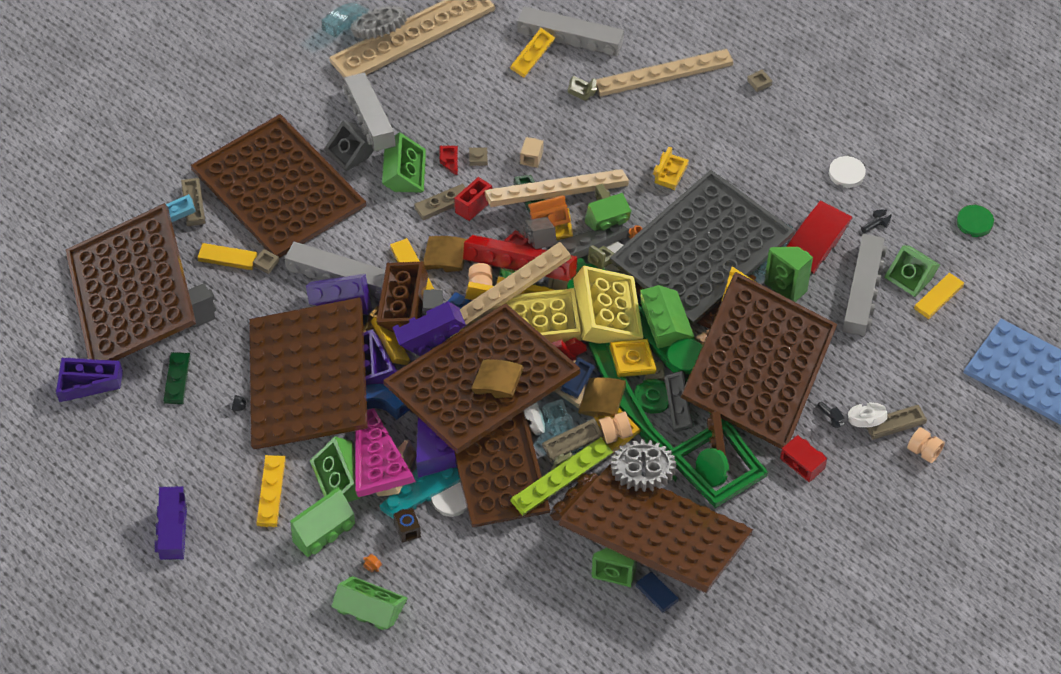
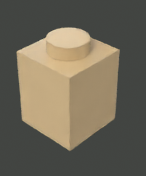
M526 137L520 152V164L538 168L543 154L544 141Z

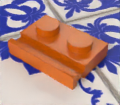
M562 195L528 204L531 220L547 217L554 226L569 223L570 217L565 196Z

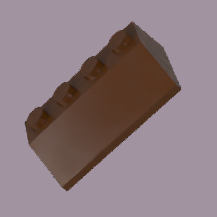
M423 261L386 263L376 321L377 325L394 332V326L399 325L401 327L410 323L409 319L413 317L416 319L422 317L423 291L426 290L428 274Z

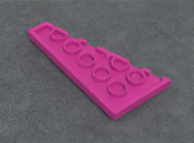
M375 409L367 410L368 429L355 431L356 494L358 497L416 482Z

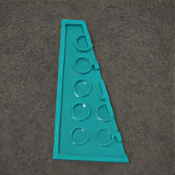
M457 466L418 478L416 468L412 472L416 482L403 485L399 494L390 495L380 505V510L394 519V513H397L399 510L410 508L415 510L416 506L424 501H431L433 496L460 482Z

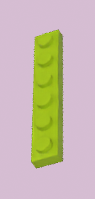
M600 437L512 497L510 501L521 515L524 516L581 475L610 457L613 451Z

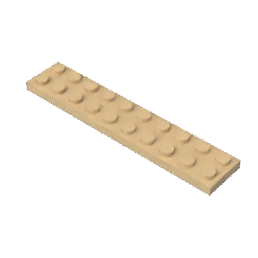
M443 0L407 18L405 25H401V28H396L395 32L392 31L389 35L384 34L383 37L378 36L376 39L374 37L365 39L331 56L330 63L343 77L360 73L367 75L494 11L495 5L490 0Z

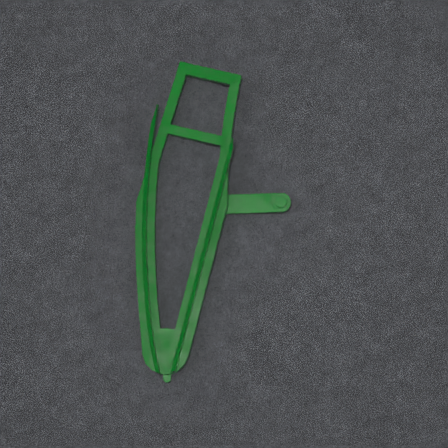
M581 258L577 259L576 274L583 266L599 269L593 264H585ZM573 278L569 280L567 289L574 288ZM639 306L643 339H648L651 350L672 373H677L678 371H675L667 360L670 346L657 348L644 310ZM586 341L602 378L626 380L625 377H618L609 343L598 344ZM685 373L686 382L690 376V373ZM626 380V387L619 408L626 412L627 416L640 428L639 435L645 444H648L651 440L652 445L659 443L660 448L666 446V451L671 450V455L675 456L676 469L714 508H717L767 477L768 471L751 452L732 424L721 419L723 434L750 471L715 491L683 458L709 442L710 437H712L711 430L707 428L673 448L653 427ZM673 475L672 479L676 482L677 478Z

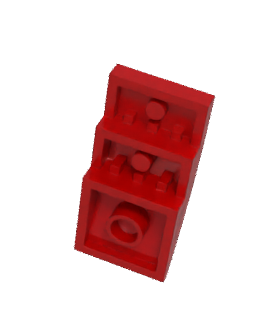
M820 200L801 224L787 247H799L807 251L813 257L810 273L815 274L821 262L825 261L831 249L835 248L853 217Z

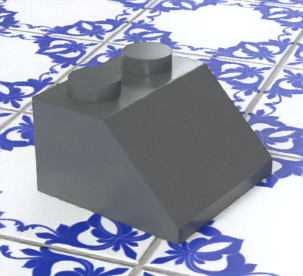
M344 120L324 148L345 171L368 159L374 151L372 145H368L366 135L363 134L362 129L356 123Z

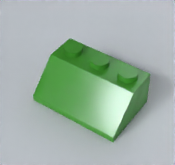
M399 132L395 135L396 146L384 149L382 184L394 192H424L426 149Z
M771 247L768 252L764 284L776 293L796 302L808 290L813 257L799 247Z
M660 285L640 290L641 305L658 349L670 346L677 340L695 339L676 290Z
M334 437L310 459V463L324 497L339 487L347 502H351L360 498L356 494V450L352 441Z
M339 487L290 520L292 542L307 558L312 554L320 552L323 546L334 542L344 531L348 532L355 524L354 512Z
M351 576L338 584L331 607L337 609V612L341 614L356 616V619L361 622H371L375 624V627L385 630L395 624L408 598Z

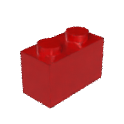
M477 177L454 198L455 213L468 221L473 219L489 204L484 195L485 190L492 189V185Z
M799 435L795 436L781 449L780 459L808 482H811L826 467L827 458L821 451H817L806 439H802Z

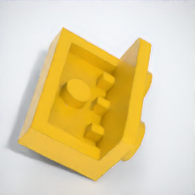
M668 147L666 153L663 152L661 155L660 164L654 168L655 184L675 190L688 166L689 160L673 155L672 148Z

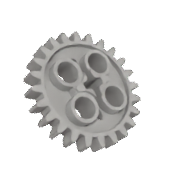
M390 6L386 8L381 7L378 10L375 8L374 11H368V13L362 14L361 17H356L357 20H353V23H351V30L357 39L361 38L363 40L372 37L376 39L378 36L383 37L384 34L389 35L390 32H395L396 28H401V25H405L407 16L404 8L400 6L397 8L396 6L391 8Z
M641 440V444L633 441V445L626 443V448L620 446L619 451H615V456H612L611 462L612 476H615L616 481L620 480V485L627 484V489L634 486L635 491L642 488L643 492L646 491V488L654 491V486L661 489V483L668 485V480L672 481V476L675 475L676 469L675 456L671 455V450L666 451V446L660 448L659 443L652 445L651 440L648 444ZM642 454L645 455V477L642 476Z

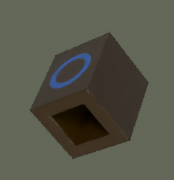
M413 508L402 509L394 513V525L402 543L421 537V527Z

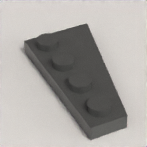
M615 224L606 230H592L558 240L557 243L561 242L572 256H577L578 259L587 255L589 247L592 245L597 248L605 247L630 234L629 228L622 224Z

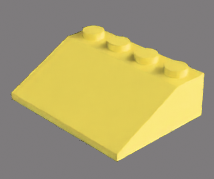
M583 266L573 278L582 340L600 344L643 339L634 276Z
M574 288L518 294L506 302L551 343L561 339L563 342H566L573 337L581 341Z

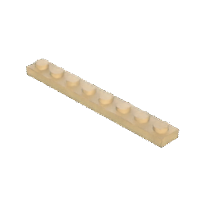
M728 49L600 78L596 80L595 86H597V92L601 97L733 66V60Z
M620 169L485 190L484 196L490 207L562 195L595 191V186L603 184L605 189L628 186L629 179L624 171Z
M559 242L462 307L460 311L466 326L460 331L502 306L572 258L571 254Z

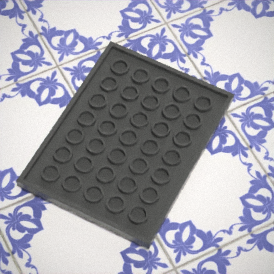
M710 170L610 257V262L626 275L634 276V281L644 289L660 285L676 290L688 321L694 326L722 301L731 267L749 276L768 259L769 249L771 247L783 246L794 236L795 230L717 173Z

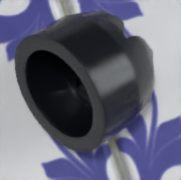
M234 395L232 410H244L246 407L245 398Z

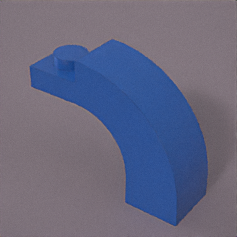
M384 384L366 385L367 409H383L396 420L410 410Z

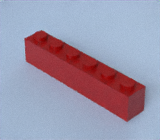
M472 235L464 242L463 259L517 271L547 250ZM571 255L572 258L545 277L568 282L576 275L577 256Z

